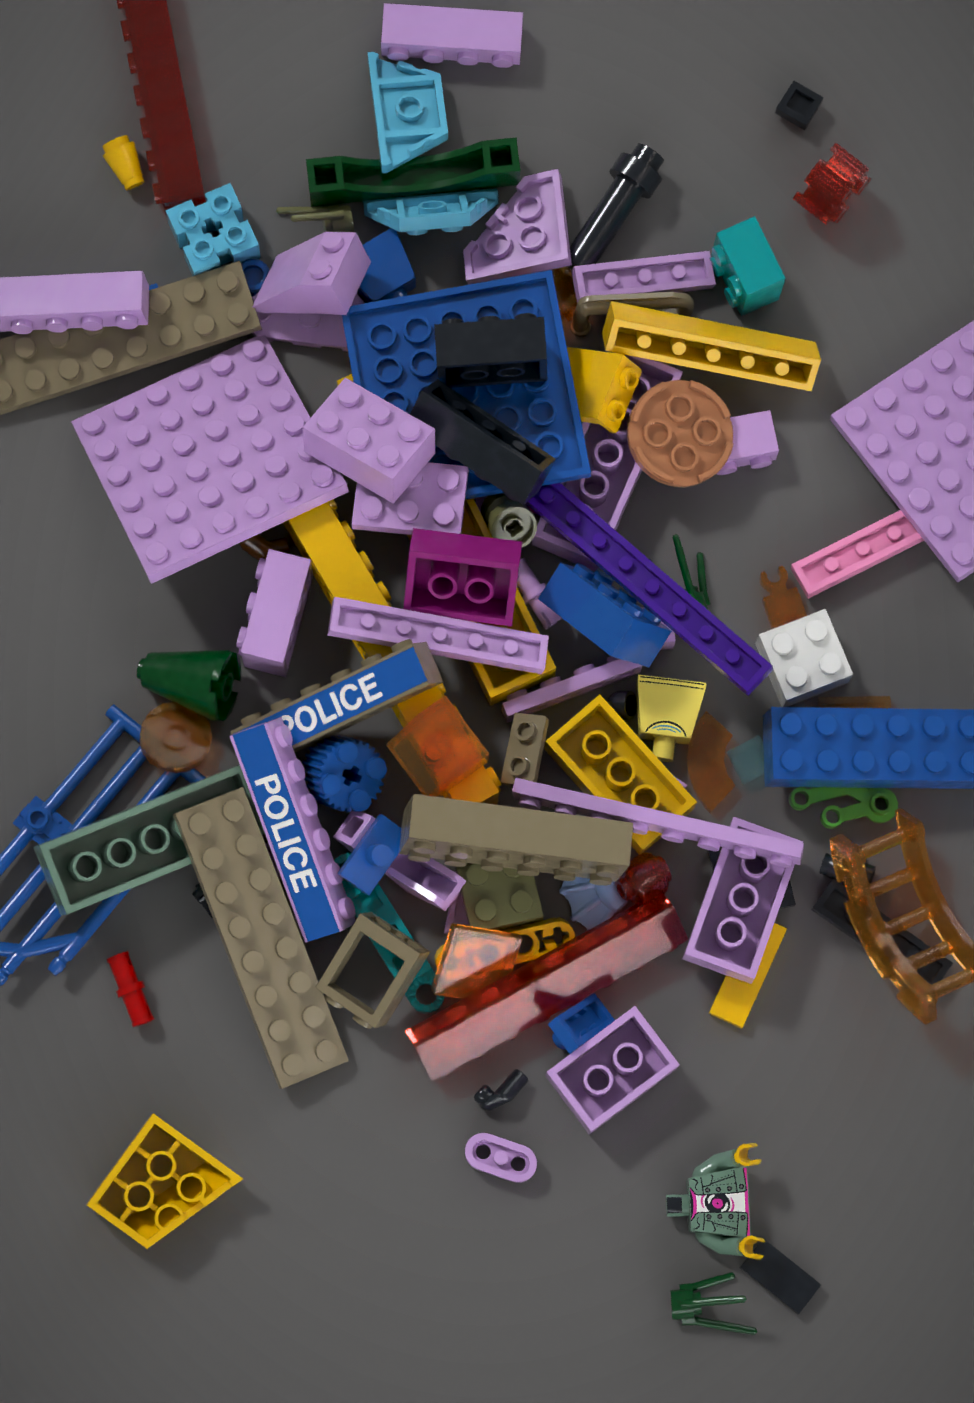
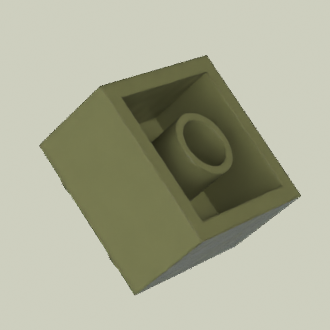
M467 863L464 867H455L456 873L466 881L460 892L472 937L543 920L544 915L534 876L520 875L517 873V869L504 867L502 871H486L481 869V864Z

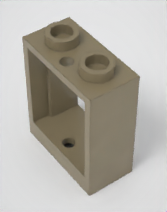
M373 912L360 913L317 984L316 989L324 993L325 1000L330 1005L339 1009L344 1007L354 1014L352 1018L363 1027L371 1029L372 1027L385 1026L431 951ZM364 934L405 961L376 1010H373L335 984Z

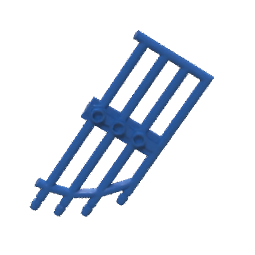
M113 704L105 714L113 723L45 802L35 796L14 820L13 825L21 831L0 854V876L31 840L39 845L93 823L152 753L169 767L137 805L164 795L180 775L189 783H194L206 777ZM124 731L127 732L141 745L72 825L56 812L57 809ZM40 864L1 908L0 932L46 879ZM131 889L104 899L77 932L42 939L62 916L54 902L20 943L0 942V956L7 957L0 968V986L8 980V976L14 973L25 958L61 950L59 956L55 957L48 967V970L53 975H58L67 966L66 963L74 958Z

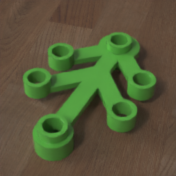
M798 787L789 795L790 806L799 811L806 809L810 804L848 795L860 802L841 809L835 805L826 807L820 814V821L824 827L829 829L838 827L842 822L865 816L872 822L885 823L891 820L898 810L897 798L887 788L816 787L807 789ZM795 794H804L806 796V804H797L794 799ZM875 799H883L886 802V809L878 810L874 804ZM828 811H833L837 814L838 820L836 823L827 821L826 813Z

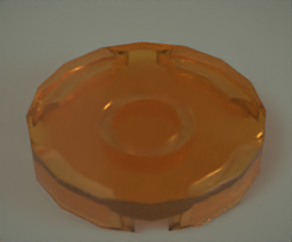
M175 702L163 703L148 713L142 723L139 741L141 751L151 764L163 771L180 773L190 771L203 762L209 753L212 732L210 723L204 716Z

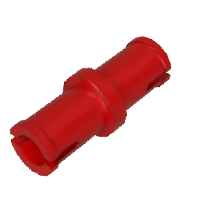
M125 951L106 960L110 965L119 988L116 991L118 998L122 997L131 1019L132 1027L134 1028L153 1021L155 1018L151 1013L142 990L145 988L143 980L139 981L130 959L129 951Z

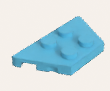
M368 52V67L382 173H388L448 140L441 75L425 68H415L412 64L400 60L397 64L379 59L378 53Z
M497 189L363 201L365 216L398 232H407L409 235H422L430 229L441 228L444 232L460 231L463 229V226H471L499 204Z

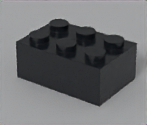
M524 313L516 315L515 319L500 320L497 316H485L479 318L476 322H464L462 319L452 318L442 321V324H434L438 380L450 388L547 381L544 317H536L535 314Z

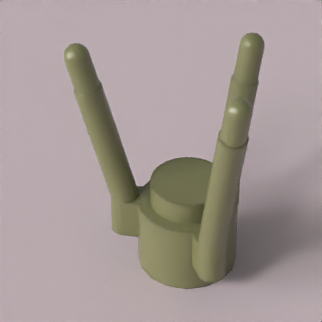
M349 205L328 207L290 206L278 207L276 209L278 214H298L291 216V221L293 222L322 220L324 232H354L352 212Z

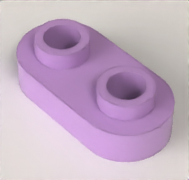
M479 1133L472 1136L465 1147V1157L471 1167L499 1178L522 1183L529 1180L536 1171V1156L530 1148L488 1133ZM487 1146L490 1149V1156L487 1159H480L476 1155L478 1147ZM519 1157L525 1161V1168L522 1171H515L511 1167V1161L514 1158Z

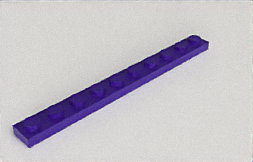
M560 482L541 486L539 492L526 503L747 696L773 671V665Z

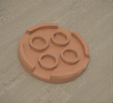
M692 380L661 382L645 392L635 403L630 413L627 424V440L630 452L638 466L657 482L673 487H690L703 483L721 470L731 454L734 443L729 409L713 390L699 382Z

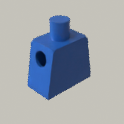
M390 228L363 244L371 263L357 294L365 303L408 296L407 293L416 287L414 271L397 231Z

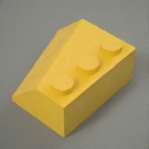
M153 1113L86 1205L148 1249L224 1192L235 1186L243 1178Z

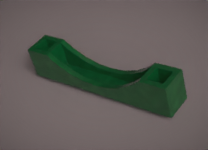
M517 137L480 141L449 152L415 157L388 173H382L380 159H362L347 156L306 159L311 207L514 186L520 182L521 172Z

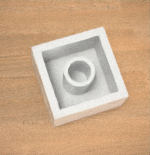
M826 609L761 633L755 642L759 654L773 665V671L768 676L781 707H788L847 684L853 676Z

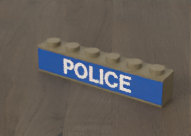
M407 639L391 647L393 653L383 658L381 654H376L360 662L362 668L351 672L349 668L330 676L332 682L321 687L320 683L301 690L302 697L294 701L286 698L270 706L272 711L263 716L261 712L241 719L242 726L230 732L233 735L282 717L283 723L291 731L292 747L294 753H297L443 683V680L427 642L413 643L411 639Z

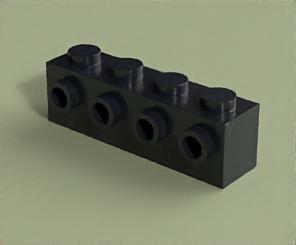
M438 379L421 391L410 415L435 428V446L443 450L446 456L452 460L459 461L471 469L478 478L490 482L502 490L506 497L513 501H518L522 505L539 492L556 461L554 457Z

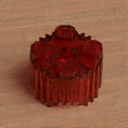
M837 143L830 148L834 155L829 161L826 162L820 159L805 178L804 182L809 186L804 194L797 191L793 197L794 201L825 225L830 221L838 224L850 209L846 204L848 199H850L853 193L859 196L872 180L866 175L870 168Z

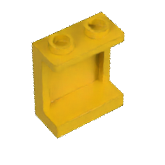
M567 347L581 422L599 424L607 431L617 433L635 388L638 385L642 373L641 368L624 354Z

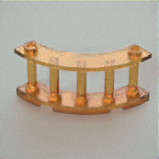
M900 808L895 810L897 830L860 846L843 834H839L829 840L837 882L844 881L850 899L844 902V905L863 948L882 979L890 978L900 992L897 993L896 997L926 1025L937 1020L936 1003L939 997L974 982V941L968 936L954 916L938 885L926 848L923 823ZM901 845L907 868L869 884L865 868L866 859ZM912 881L922 906L888 922L883 921L875 903V897ZM929 919L942 942L906 958L894 942L892 935ZM950 954L964 969L932 985L916 972L917 969Z

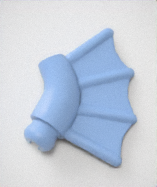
M575 877L573 881H563L559 892L569 901L572 911L571 921H577L584 925L591 935V940L596 941L614 913L621 910L628 902L618 888L619 879L616 882L612 881L611 885L591 884L589 878Z

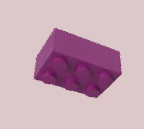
M413 528L403 609L465 621L512 626L522 541Z

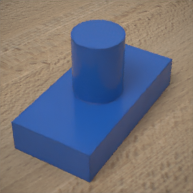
M379 814L337 874L365 895H370L399 854L402 828L383 814Z
M593 993L548 1023V1026L553 1031L552 1039L555 1045L562 1050H567L571 1054L614 1022L615 1019L597 995Z

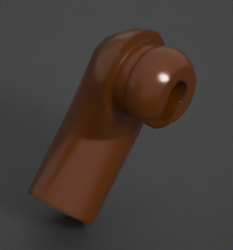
M257 534L239 543L242 550L256 560H260V558L266 559L269 549L290 554L287 537L268 541L260 534Z

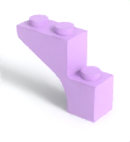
M351 811L333 838L352 853L375 821V818L362 811ZM398 854L385 873L407 893L444 911L456 900L459 891L466 883L461 876L433 858H430L429 862H416L409 860L408 855Z

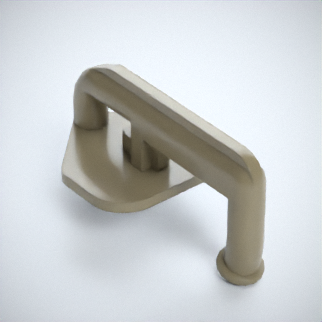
M680 292L584 296L577 303L570 329L577 336H584L589 333L591 329L590 315L607 314L611 301L691 317L694 310V299L690 295Z

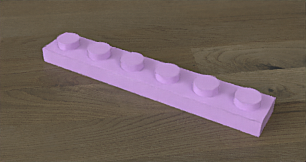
M334 597L332 601L328 636L388 647L411 639L413 643L427 642L432 655L542 674L545 670L549 639L547 635Z

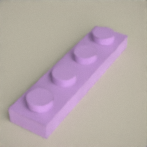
M710 251L574 266L571 272L577 303L581 297L590 295L687 292L713 289L716 282L713 266L709 259L711 258Z
M610 656L607 658L608 663L596 668L593 664L582 666L573 671L575 675L562 681L559 676L542 682L540 684L541 689L527 693L526 689L511 693L506 697L507 701L502 703L503 715L507 723L513 721L514 713L532 714L641 672L642 665Z

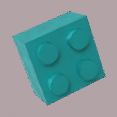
M754 216L717 232L712 247V257L709 259L715 276L717 278L721 276L727 287L724 289V293L731 308L737 307L740 315L743 316L779 300L786 278L756 217Z

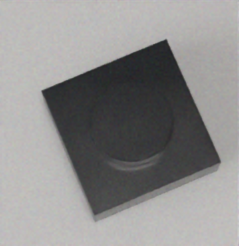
M793 80L778 104L775 113L805 130L822 104L824 97Z

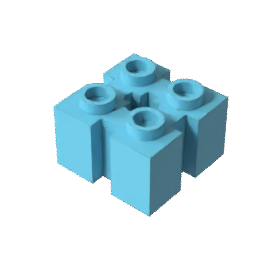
M231 183L205 193L206 203L195 207L191 199L166 210L168 224L179 248L183 247L185 261L192 276L219 268L221 265L231 261L232 263L238 261L242 263L248 259L261 258L259 243L248 220L244 221L242 207ZM218 231L219 235L213 237L209 232Z

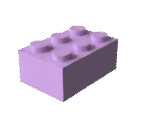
M347 378L343 379L302 427L304 452L393 504L435 454V428Z
M269 549L266 559L260 558L255 575V579H258L257 593H250L246 607L249 621L248 627H241L236 647L239 648L238 654L242 656L244 667L286 677L311 587L313 570L311 559Z
M634 1006L548 1070L545 1076L590 1135L675 1071L680 1064L637 1007Z

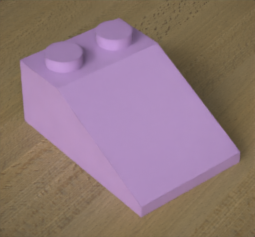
M324 232L278 254L254 301L253 308L256 309V312L346 315L371 263L356 232Z

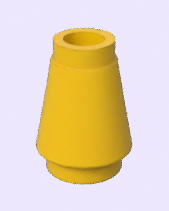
M128 135L117 137L102 146L105 152L103 158L122 185H124L126 191L134 189L145 182L135 142H130Z

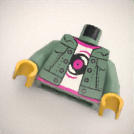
M756 1143L742 1144L737 1149L712 1155L695 1167L692 1177L686 1180L687 1194L666 1195V1216H688L689 1232L695 1233L699 1243L718 1254L744 1255L756 1260H761L764 1255L753 1253V1245L756 1242L765 1243V1240L752 1236L750 1226L747 1166L758 1165L761 1159L750 1160L748 1150L751 1147H757Z

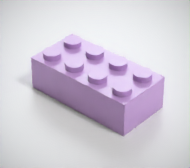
M733 817L729 826L803 843V841L736 817ZM722 847L682 959L752 984L795 864L792 863L790 868L780 867L771 864L770 858L756 855L755 859H745L734 855V850Z

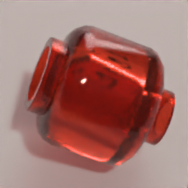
M643 852L630 859V866L615 882V886L622 899H629L635 905L643 906L663 896L668 891L672 875L667 863L661 856L655 857L652 853Z

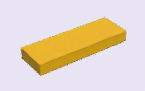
M774 923L752 984L727 975L725 976L708 1014L736 1027L743 1028L787 928Z

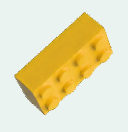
M600 694L545 741L544 749L585 794L681 816H687L696 806L697 801ZM648 830L646 835L632 832L631 847L641 856L661 838L662 833Z

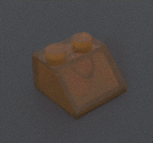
M446 695L415 716L386 744V747L421 794L426 796H442L489 762V752Z

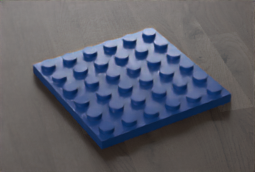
M552 270L350 306L346 315H342L353 382L408 414L411 413L421 391L438 379L434 324H442V321L452 318L462 319L464 322H476L479 318L485 316H497L500 320L515 319L516 315L524 313L535 314L536 317H544L547 381L454 387L452 389L556 459L542 486L591 477ZM435 446V454L428 461L429 463L465 466L459 461L450 459L437 446ZM469 469L465 500L503 493L502 490L490 482L478 478Z

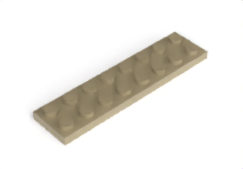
M234 262L149 290L148 325H138L133 329H122L117 326L102 327V329L97 331H89L83 328H70L64 332L32 330L28 334H15L0 339V415L262 330L256 309L253 308L254 302L241 262Z
M244 788L235 789L174 813V819L279 1089L348 1062L347 1054L325 997L321 991L316 989L319 983Z

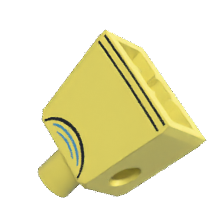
M638 675L636 681L638 736L640 739L654 740L652 752L661 762L673 761L675 743L689 744L706 690V683Z

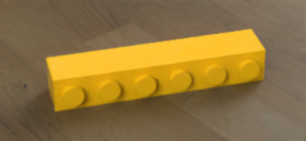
M614 301L610 302L602 331L605 351L806 391H812L821 362L817 344L813 341Z

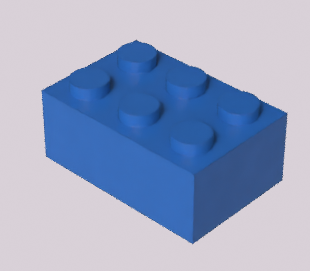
M560 562L538 600L611 657L650 667L672 631L663 625L661 620L646 607L643 609L637 605L638 600L625 589L620 588L618 590L612 585L614 580L606 573L598 569L593 572L580 563H576L575 567Z

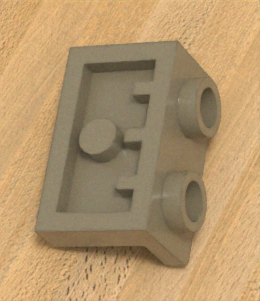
M514 713L500 781L503 785L513 789L515 778L537 782L549 724V718L546 716Z

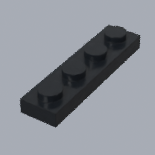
M834 878L811 909L930 994L934 992L953 964L949 959Z

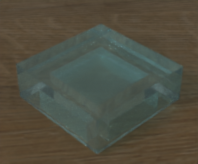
M759 735L727 751L726 754L743 785L764 775V747Z

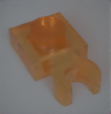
M783 565L777 569L780 577L778 582L769 581L765 571L761 572L759 577L761 586L770 592L769 596L763 597L762 603L771 629L807 616L797 587L787 590L785 586L788 573Z

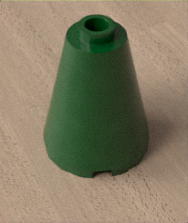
M230 650L150 652L139 661L137 678L141 680L143 688L212 721H225L232 712L237 700L238 692H233L232 688L234 680H241V660L238 653L231 652Z

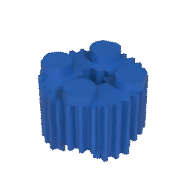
M338 735V737L331 736V739L325 738L324 743L319 742L317 743L318 746L310 747V754H305L307 760L303 761L302 764L305 765V773H307V776L304 778L305 781H308L306 786L311 790L309 793L314 796L315 800L320 804L340 811L351 812L352 810L360 812L368 809L372 804L371 799L376 800V793H381L379 787L384 785L381 779L385 778L387 773L386 763L382 758H378L380 754L374 751L375 748L369 746L366 742L344 735Z

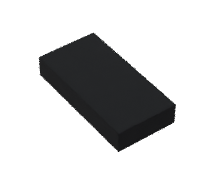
M766 1240L765 1243L759 1242L753 1249V1253L764 1255L761 1260L747 1257L739 1268L795 1313L800 1314L821 1284Z

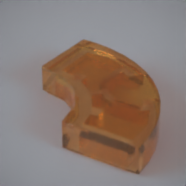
M706 711L695 726L688 745L687 770L691 786L698 800L711 813L735 787V784L727 774L724 763L725 749L733 735Z

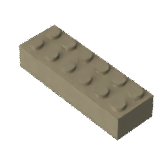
M413 794L403 811L399 854L408 855L409 860L416 862H429L430 858L445 860L444 863L446 865L454 867H464L467 863L481 864V869L486 871H502L504 867L517 869V873L524 876H538L539 872L553 874V878L557 880L573 881L575 877L589 878L591 884L611 885V882H616L630 866L633 823Z

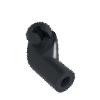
M515 1069L495 1092L488 1085H483L474 1095V1100L482 1105L481 1109L493 1110L510 1102L526 1085L528 1078L522 1071Z

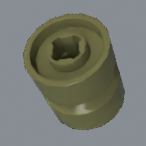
M504 493L489 495L484 499L481 506V515L493 538L522 541V547L528 545L534 539L537 531V521L526 503L522 505L518 501H513L506 497Z

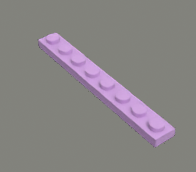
M515 778L512 789L514 800H519V805L528 809L540 810L541 806L555 809V813L580 814L593 818L633 823V833L646 835L648 830L662 833L661 837L663 839L676 843H683L684 839L697 841L698 847L711 851H719L720 847L734 850V855L745 859H755L756 855L770 858L771 864L780 867L790 868L792 863L800 865L803 855L804 843Z

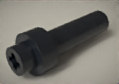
M638 143L631 154L621 153L609 172L614 181L570 246L572 265L567 267L571 270L574 266L597 264L640 197L651 198L661 183L662 178L657 171L663 164L664 159L652 148Z

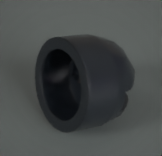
M617 691L608 698L607 701L612 702V708L623 720L634 718L637 709V700L634 692Z

